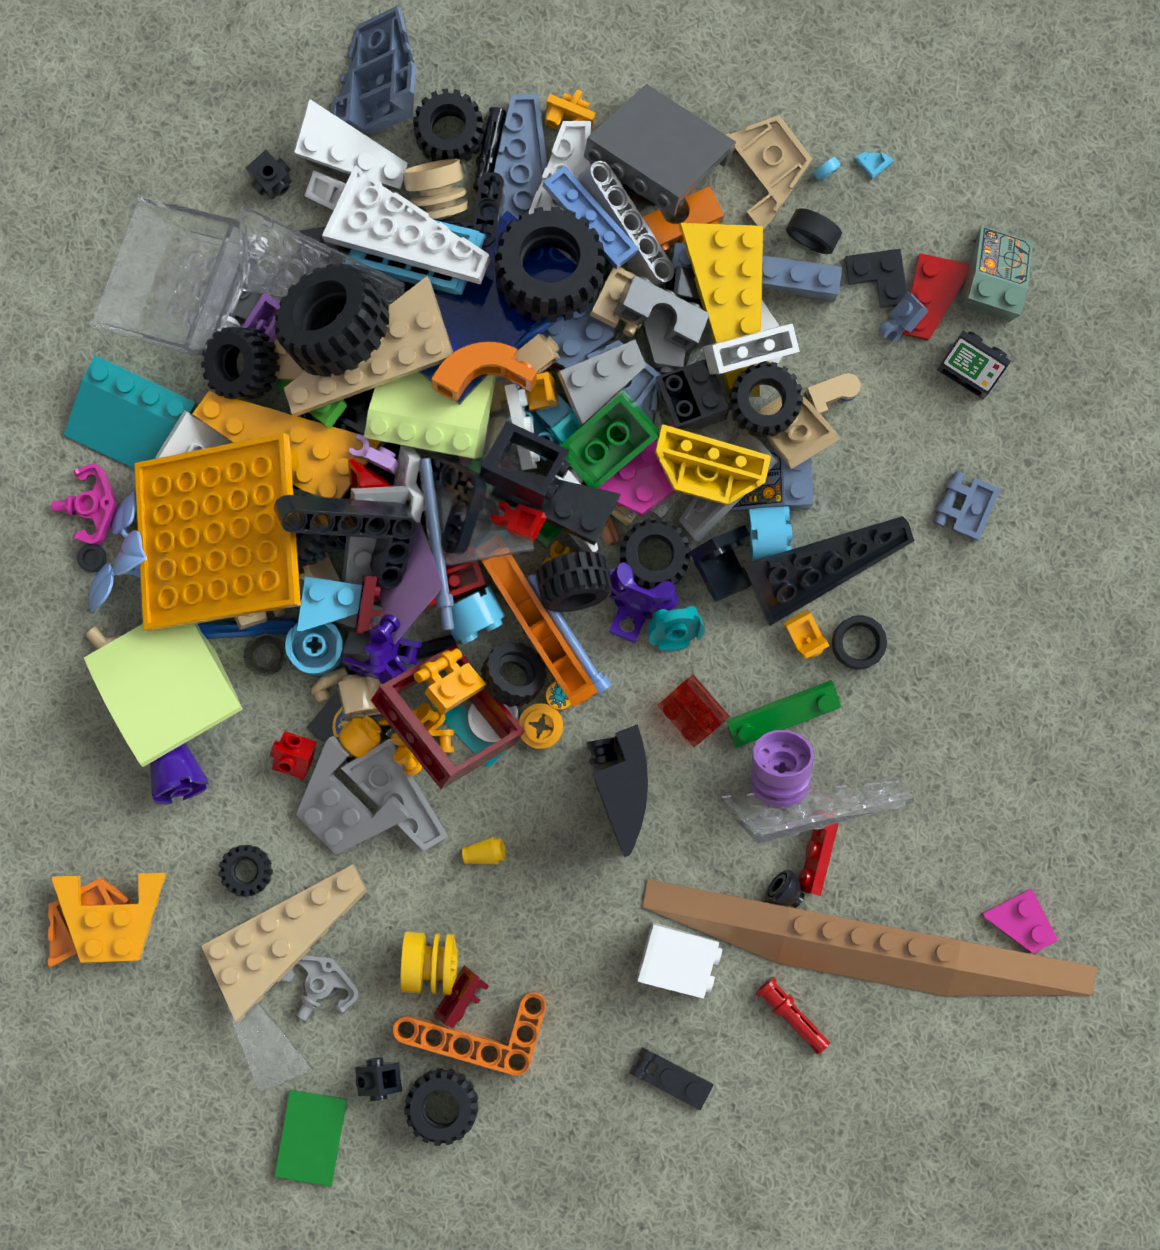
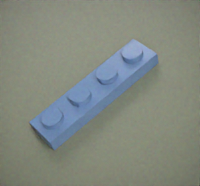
M565 165L543 182V188L565 212L567 210L576 212L577 219L584 217L589 221V229H596L599 234V241L603 243L604 257L616 270L638 253L639 248Z

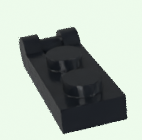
M642 1047L638 1054L640 1058L636 1066L632 1065L629 1073L701 1111L714 1084ZM650 1062L658 1065L653 1075L646 1071Z

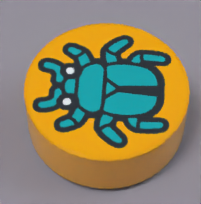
M557 682L552 683L548 687L546 700L551 707L556 710H564L570 707V701Z

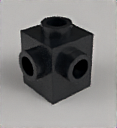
M267 150L245 167L249 176L254 180L251 182L254 189L261 196L266 193L271 200L276 196L280 197L286 193L290 187L289 184L292 182L288 174L291 171L288 165L281 158L275 160Z
M383 1057L367 1059L366 1065L355 1067L358 1096H370V1101L388 1099V1094L402 1092L399 1062H384Z

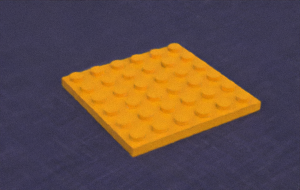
M280 433L134 463L138 532L141 534L143 551L147 557V560L140 563L143 630L154 631L301 606L296 533L285 531L274 512V504L278 498L284 495H293L290 440L288 434Z

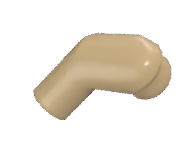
M93 627L85 635L97 650L121 637V635L105 637L97 627Z
M344 667L323 674L311 689V694L315 696L316 702L321 703L328 700L330 694L327 689L343 681L342 679L348 676Z

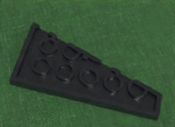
M901 516L741 565L764 618L771 626L915 540L909 522Z

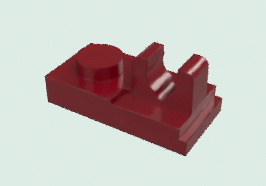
M363 576L359 609L354 630L356 633L370 632L374 627L370 619L375 616L385 615V612L382 610L372 609L373 602L379 600L381 585L377 584V577Z
M464 965L453 984L451 995H445L434 1015L443 1024L453 1029L457 1022L463 1018L468 1002L472 1001L476 1004L480 1002V999L474 995L476 989L482 987L487 990L488 984Z

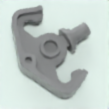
M305 955L297 963L302 965L308 972L305 981L307 996L301 995V1002L303 1004L296 1015L297 1017L306 1021L312 1009H315L316 1006L320 1007L321 1003L317 1002V1000L329 996L334 988H343L348 991V997L345 1000H340L337 1006L341 1014L345 1013L359 1000V989L334 959ZM293 968L281 981L291 982L295 977Z

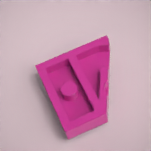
M1028 889L982 913L985 919L993 923L1031 953H1035L1058 941L1032 889Z

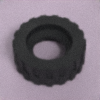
M504 642L492 649L480 671L482 673L481 678L486 683L484 690L489 693L492 699L494 698L498 703L505 704L508 707H522L524 704H529L535 699L546 682L547 671H545L546 666L540 659V655L536 654L533 651L534 649L520 642ZM513 663L519 666L526 673V682L523 685L514 686L505 681L500 673L502 665Z

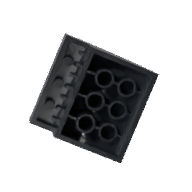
M638 724L618 731L614 735L623 762L592 774L624 857L631 855L636 844L647 803V760Z

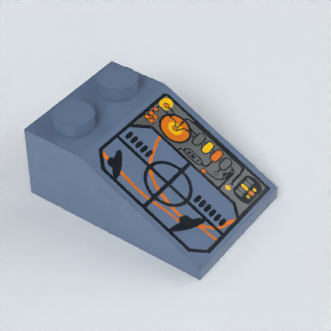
M770 450L769 452L778 462L768 471L766 482L744 495L729 511H748L754 508L789 506V509H810L813 505L811 458L791 469L775 450Z

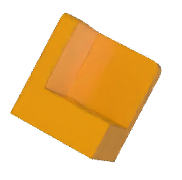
M549 372L537 374V383L532 391L526 390L529 410L534 412L558 407L559 402L555 379Z

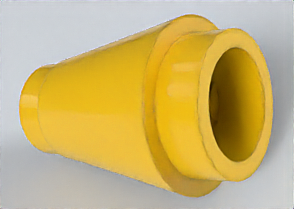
M493 836L468 847H463V861L465 864L498 865L500 861L506 860L503 839H496Z

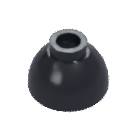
M792 870L780 872L771 881L766 891V901L770 904L796 908L804 899L800 881Z

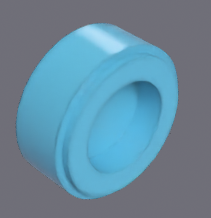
M833 157L817 168L813 175L817 181H822L839 169L841 164L836 157Z

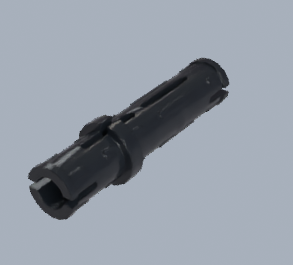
M489 108L481 153L476 158V165L478 167L473 189L477 191L481 177L488 172H494L504 118L506 116V111L502 108ZM495 127L493 142L490 145L492 130ZM489 154L487 170L484 173L487 155Z

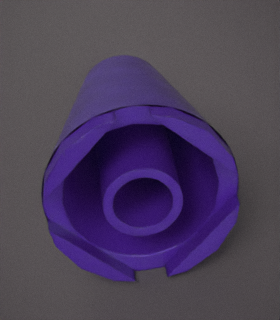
M186 743L150 763L151 791L154 803L172 804L171 798L183 796V800H186L204 792L207 789L206 784L209 785L206 775Z

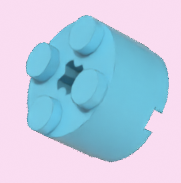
M789 506L748 510L752 561L792 549V546H787L792 541L791 524H786L790 523Z
M491 586L485 588L486 594L482 595L481 591H478L454 603V606L451 607L454 630H450L454 640H460L462 645L479 636L477 631L486 627L489 632L504 623L502 618L506 615Z
M333 623L311 628L301 633L296 632V624L288 632L285 642L286 654L292 664L299 670L310 675L321 676L336 670L342 663L345 638L341 630ZM318 639V642L322 644V649H318L317 653H315L314 650L310 649V644H315Z

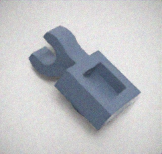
M907 292L890 313L894 319L884 322L879 327L878 332L884 338L888 337L891 342L895 343L899 340L904 330L911 333L928 313V310L913 294Z

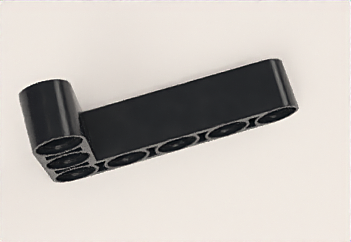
M284 495L276 500L274 512L283 529L287 532L377 538L370 562L371 570L383 588H394L401 583L417 530V523L406 505L398 502Z

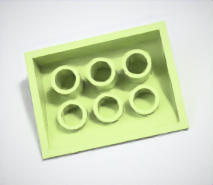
M441 364L375 387L368 409L364 438L463 457L481 458L483 456L496 375H487L474 380L467 387L458 403L433 390L432 377Z

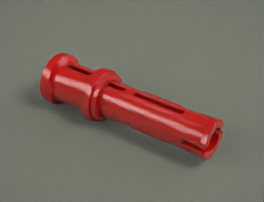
M774 976L769 978L755 994L758 997H762L773 1008L772 1012L775 1015H781L817 1055L822 1053L831 1042L794 1004L793 996L791 994L787 995L776 984L777 979Z

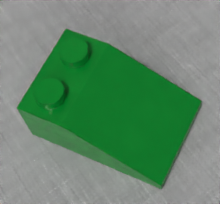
M622 388L566 438L560 446L569 450L567 461L571 463L570 466L589 487L599 488L659 437V430Z

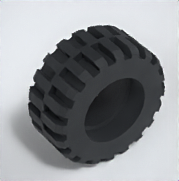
M552 206L549 211H543V207L534 208V213L529 214L525 211L519 215L518 222L511 220L506 226V232H501L498 246L495 249L497 286L500 294L505 295V302L510 307L516 305V312L523 317L528 313L531 315V320L540 322L541 318H548V323H556L559 317H563L565 321L572 319L573 312L577 311L578 314H581L587 310V302L593 303L597 298L598 290H601L605 263L603 243L599 241V234L596 229H589V221L584 217L576 218V212L567 210L564 213L560 212V207ZM552 247L561 249L572 256L577 263V268L568 278L548 283L531 277L524 270L523 261L529 254L538 249Z
M341 263L339 266L337 264H327L326 268L318 267L312 270L313 273L309 275L304 274L299 278L300 281L296 285H291L288 289L289 293L286 297L283 296L279 302L280 309L276 310L274 329L279 344L302 370L311 375L331 377V374L339 376L345 374V371L348 369L352 371L358 368L359 363L363 360L366 362L371 358L370 354L374 349L378 350L381 345L380 340L382 337L385 338L388 330L386 325L389 324L390 313L384 296L361 269ZM340 313V315L333 322L325 326V324L330 319H332L334 316Z

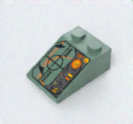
M981 225L958 305L1008 321L1019 317L1022 313L1028 291L1033 242Z

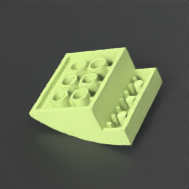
M197 623L154 631L143 630V624L84 657L90 674L109 712L142 767L243 710L215 649L203 635Z

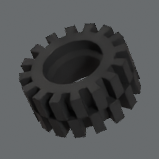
M252 845L233 847L228 853L224 854L222 857L224 859L219 864L221 869L218 873L219 877L222 878V885L227 887L228 892L234 893L236 896L247 897L258 894L270 883V877L273 874V869H271L272 862L271 859L269 860L268 854L265 851L263 852L261 848ZM244 859L251 860L257 869L256 876L249 882L241 881L235 873L236 865Z

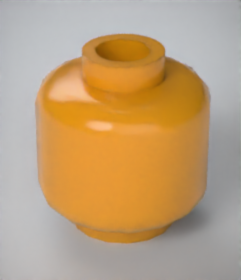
M356 716L339 732V740L342 746L351 754L350 758L353 756L362 758L381 742L379 734L381 729L370 717Z

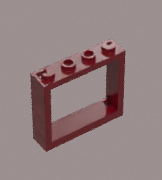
M456 645L447 648L380 685L371 699L374 706L440 790L514 746L525 732L518 723V720L512 716L508 709L494 698L492 699L483 688V690L468 699L501 740L457 766L445 754L399 694L418 684L414 678V673L419 671L423 664L429 661L434 662L445 651H452L455 648L459 649ZM463 653L462 658L456 661L460 667L467 663L471 665Z

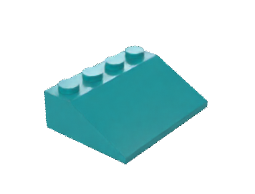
M94 355L81 381L64 436L135 469L134 463L156 459L157 453L184 410L193 415L198 405L190 399Z

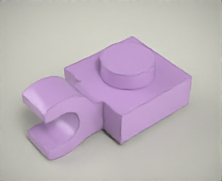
M357 434L355 438L363 442V448L359 451L350 448L349 452L354 457L363 458L395 475L400 466L397 460L394 459L395 454L383 447H380L379 450L372 448L367 438Z

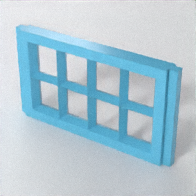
M441 222L451 232L460 238L464 237L481 249L485 240V234ZM351 249L346 264L358 267L363 271L413 284L419 283L428 276L433 289L455 295H462L467 283L466 280L451 277L450 281L433 277L435 272L430 270L427 275L410 271L412 265L406 264L404 269L387 265L390 260L387 258H383L382 263L366 260L367 253Z

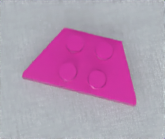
M673 422L670 425H668L670 427L675 428ZM658 438L598 488L621 494L616 505L625 506L629 511L641 517L676 492L672 489L655 454Z

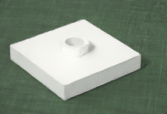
M184 410L155 458L226 445L232 442Z

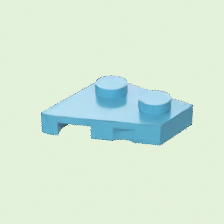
M305 576L296 632L301 633L311 628L357 615L362 585Z

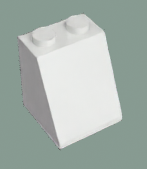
M652 922L636 977L637 981L704 999L705 992L711 993L715 977L710 974L713 964H719L723 949L718 948L719 942Z

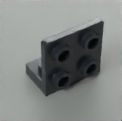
M745 525L711 538L689 552L707 586L708 592L715 602L751 586L733 551L741 547V540L750 535Z

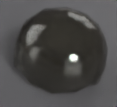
M269 633L258 634L252 637L243 652L246 667L254 674L266 677L276 674L282 669L287 660L285 643L277 636ZM267 649H268V650L271 652V654H272V659H271V661H270L268 664H267Z

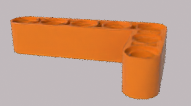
M537 991L528 992L523 996L509 1043L457 1028L452 1029L447 1025L412 1015H405L399 1018L393 1026V1034L397 1041L519 1076L524 1074L530 1066L546 1010V1000ZM531 997L539 999L542 1005L541 1009L535 1013L528 1011L525 1006L527 999ZM407 1021L413 1024L415 1030L412 1036L402 1035L399 1029L402 1022ZM524 1025L531 1027L534 1033L533 1037L530 1040L520 1039L517 1034L518 1028ZM432 1029L438 1030L442 1034V1042L439 1044L430 1043L427 1039L428 1031ZM461 1037L469 1041L470 1049L467 1052L457 1051L454 1045L457 1038ZM485 1046L495 1047L498 1052L497 1058L494 1060L485 1059L482 1055V1049ZM513 1054H521L525 1058L526 1063L521 1068H514L510 1064L509 1058Z

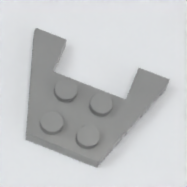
M332 736L324 745L296 815L337 855L405 821L412 814L393 796L374 815L334 775V772L351 754Z

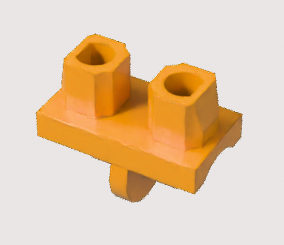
M577 89L574 96L564 93L562 98L550 94L547 99L545 125L558 129L563 119L568 121H591L592 130L595 124L596 113L588 110L589 102L581 100L583 96V91Z

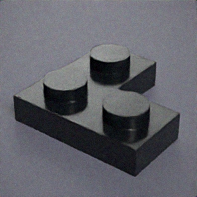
M901 248L845 256L848 284L853 285L876 281L880 308L897 306L907 294Z

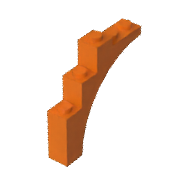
M497 535L476 548V554L572 706L575 707L581 702L587 701L598 690L560 634L500 536Z

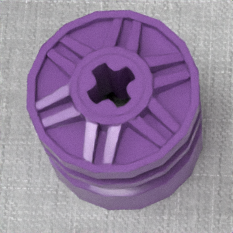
M775 730L764 734L756 741L752 757L751 789L758 799L774 807H790L800 803L807 797L811 785V771L814 759L813 748L808 740L800 734L789 730Z

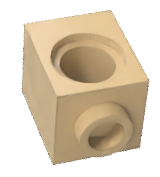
M538 334L517 350V362H527L534 368L537 374H540L561 358L557 353L559 347L550 336L546 338L544 335Z

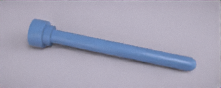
M530 575L527 581L542 604L536 575ZM546 610L598 690L592 696L609 688L612 683L606 674L602 675L601 671L597 672L561 613Z

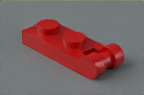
M816 813L810 819L813 832L811 840L806 846V860L804 868L799 874L801 891L821 896L838 829V820L834 816Z

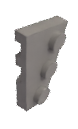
M633 340L557 373L579 425L585 423L644 369L646 364L636 340Z

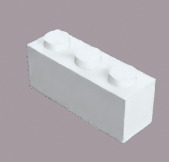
M793 324L777 326L703 347L710 374H720L800 352Z

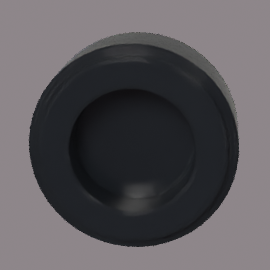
M87 544L79 550L77 561L82 569L88 572H97L106 564L107 555L102 547Z

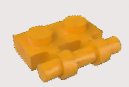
M457 648L452 651L443 652L438 656L437 660L423 664L420 670L414 673V678L418 683L425 680L430 686L426 689L425 695L442 715L483 690L486 685L469 663L462 667L456 663V661L462 658V653ZM444 669L448 675L441 678L438 672Z

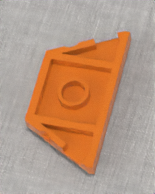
M99 878L81 887L82 906L137 904L104 878ZM59 899L50 903L48 907V918L50 919V927L48 929V941H50L49 968L77 955Z

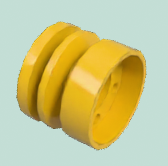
M406 931L401 959V992L421 993L424 980L430 981L432 994H437L438 983L443 981V995H451L458 969V950L455 943V934H447L445 946H441V934L436 933L432 946H429L426 943L425 932Z

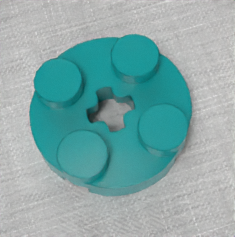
M693 606L670 611L666 609L658 610L653 613V620L647 626L650 644L652 646L657 644L659 650L662 651L685 649L690 646L689 641L695 637L697 641L700 640L705 632L702 617L698 614L697 608Z

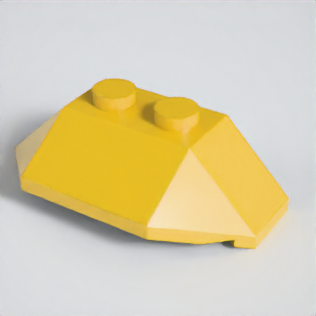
M663 424L660 428L655 454L674 491L727 506L766 482L771 456Z

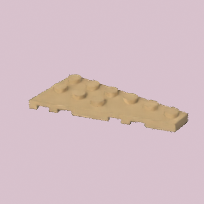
M428 276L389 305L390 318L389 324L386 325L388 327L386 336L381 338L380 347L378 350L374 349L370 354L371 358L366 362L363 360L358 364V368L352 371L348 369L345 371V374L339 376L331 374V377H321L319 375H311L305 371L284 387L292 415L295 417L441 364L453 353Z
M353 864L202 945V949L235 1022L239 1023L246 1016L245 1014L255 1003L258 1004L265 997L264 994L310 951V947L320 937L322 938L329 931L330 926L340 916H344L367 892Z

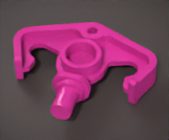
M88 464L73 472L79 480H87L90 475H95L96 483L94 489L83 492L76 498L74 495H69L64 501H52L51 508L53 512H66L70 516H75L77 512L83 518L93 519L96 526L94 534L89 535L87 531L81 530L76 534L74 533L73 538L91 545H101L111 526L118 508V502L105 470L97 464Z

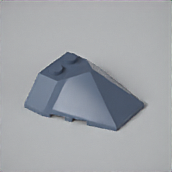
M395 6L357 25L347 55L352 61L347 74H341L339 81L343 83L339 98L334 97L331 113L362 134L373 135L413 117L416 68L401 8Z

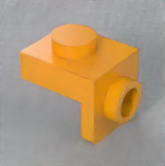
M808 609L783 623L797 652L804 659L820 655L823 649L829 646Z

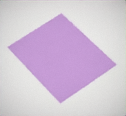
M421 521L416 522L417 530L401 583L390 589L381 586L379 598L385 615L391 614L400 622L398 630L391 633L394 644L444 587Z

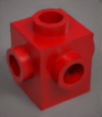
M284 731L280 741L275 740L271 748L270 757L274 758L272 770L304 780L312 765L317 741Z

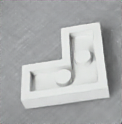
M401 445L398 457L400 466L395 474L393 486H407L410 492L405 505L415 521L420 522L422 511L426 509L424 494H422L416 484L417 474L421 471L419 463L421 457L413 447Z

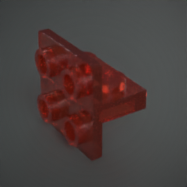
M694 674L682 682L658 704V707L693 747L700 744L730 718L728 713Z

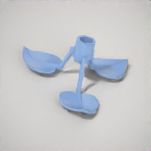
M133 490L120 503L112 520V533L118 535L121 532L125 539L115 559L113 569L110 564H105L96 573L89 592V605L93 613L110 594L115 575L127 574L140 578V563L147 560L143 551L140 532L134 530L129 534L127 531V527L132 523L136 512V490Z

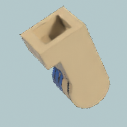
M847 373L808 387L806 395L814 408L821 415H824L828 411L827 405L840 400H853L860 391L861 383L857 376Z

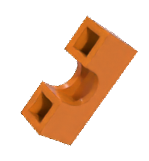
M710 186L684 198V206L688 213V218L682 223H723L724 214ZM660 209L642 217L665 254L670 251V246L675 245V242L685 244L678 224L667 222Z

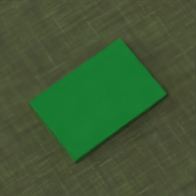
M294 1089L290 1090L275 1177L332 1186L347 1104L346 1098Z

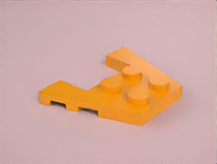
M166 872L138 874V904L82 906L81 875L52 877V882L80 963L141 960L154 911L160 899L159 895L163 883H165Z

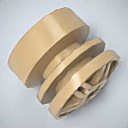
M459 159L428 162L402 171L405 189L412 192L419 191L420 195L411 198L409 201L417 207L422 206L419 208L428 213L430 218L438 220L449 218L470 207L467 199H457L467 193L466 189L452 187V184L463 179Z

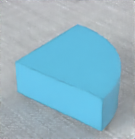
M864 152L854 158L872 180L894 162L888 155L875 152Z

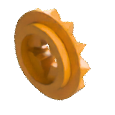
M539 703L529 706L523 711L518 720V723L525 731L521 736L522 740L533 748L544 749L551 747L560 739L563 732V720L560 713L548 704ZM542 714H544V724L552 727V730H542L539 737L536 738L537 729L529 725V722H538L542 718Z

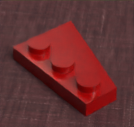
M919 253L910 293L927 308L928 313L911 333L904 330L901 335L923 340L930 339L964 283L970 264Z

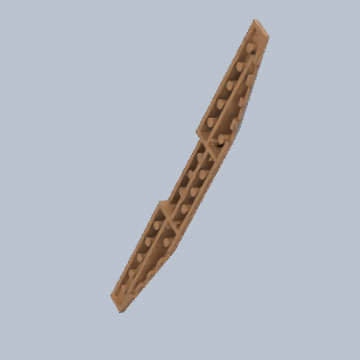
M649 879L647 880L642 906L652 912L776 963L944 996L1092 995L1097 971L1096 966Z

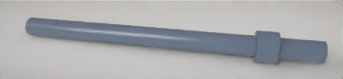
M425 458L420 459L419 463L431 550L444 586L438 592L435 600L437 609H440L443 631L454 630L451 609L454 606L453 595L449 594L444 552L441 545L442 537L431 459Z

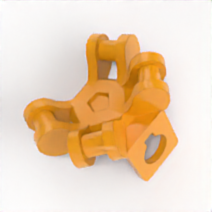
M428 703L421 704L417 709H411L422 724L425 722L424 727L431 736H439L442 750L445 753H453L454 747H451V736L454 735V730H436L444 723L445 713L442 715L438 709L433 710L432 705ZM385 718L378 721L379 725H389ZM393 733L390 741L399 746L393 756L397 764L404 765L403 771L407 776L412 777L418 774L422 769V765L400 737Z

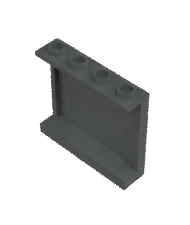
M646 84L587 137L584 158L592 164L596 161L607 163L619 181L656 204L660 209L675 216L679 202L718 164L725 167L731 161L736 141Z

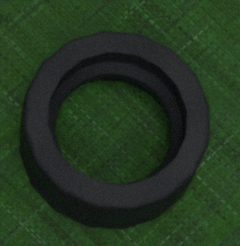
M804 208L795 210L786 227V232L793 240L822 254H832L842 235L840 227L833 221L815 211Z
M864 615L852 616L841 622L834 631L832 638V649L837 660L844 666L855 670L867 669L878 663L884 656L887 648V636L882 625L875 619ZM852 627H866L875 636V650L865 659L852 658L843 648L844 634Z

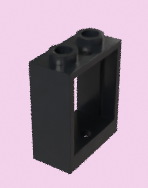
M506 421L481 465L480 474L485 478L486 483L542 509L546 500H553L558 489V485H556L558 478L564 479L570 468L571 463L567 461L569 450ZM513 443L554 462L541 487L500 468Z

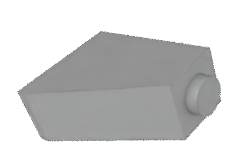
M651 311L649 317L642 323L641 328L652 367L661 375L684 367L686 350L663 339L667 330V322L660 313Z

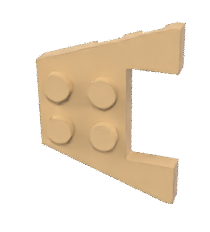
M780 115L745 127L746 129L735 133L725 134L736 141L734 151L738 152L769 193L746 211L756 226H763V231L766 230L813 162V158Z

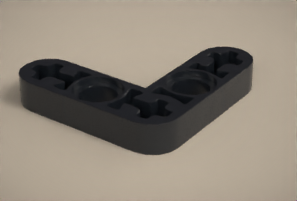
M488 172L481 177L473 222L433 220L476 230L484 234L483 225L487 226L486 230L489 238L485 239L481 249L485 252L493 250L498 242L506 195L504 179L496 172ZM492 181H495L497 186L493 188V198H489L490 191L488 187L491 186ZM491 206L496 209L495 214L490 218L481 216L482 210L486 207Z
M429 454L425 458L431 459L434 483L455 494L442 534L441 545L446 553L461 555L469 547L486 493V480L481 474L446 456ZM435 466L442 468L441 472H438ZM455 470L457 473V477L455 483L453 484L451 481V476L453 471ZM467 482H471L473 488L466 486ZM465 507L467 514L465 520L462 521L461 512Z

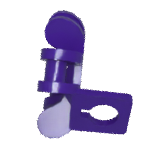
M621 563L616 568L608 571L613 588L612 594L609 597L615 599V604L619 608L609 631L615 636L635 643L645 619H652L653 613L661 609L670 611L678 604L679 600L675 593V586L670 581H664L657 587L648 590L636 585L632 569L626 563ZM627 616L634 618L632 622L635 629L632 632H624L619 627L620 621L626 620Z
M386 614L381 618L380 625H376L370 630L372 641L364 647L365 654L370 656V659L364 663L344 657L342 661L354 672L378 679L381 684H384L407 671V668L401 662L417 665V649L421 648L422 642L400 637L394 644L391 633L398 630L400 622L395 616ZM399 644L407 645L405 655L397 654Z

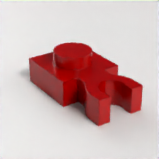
M500 501L498 507L505 514L500 517L493 514L490 518L492 523L500 527L507 526L506 529L510 534L534 542L547 518L545 513L522 504H518L516 510H514L506 502Z

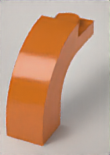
M479 342L460 348L448 356L432 377V387L436 392L458 403L467 387L474 380L487 375L501 376L531 392L537 383V372L527 362H517L516 348L497 342Z

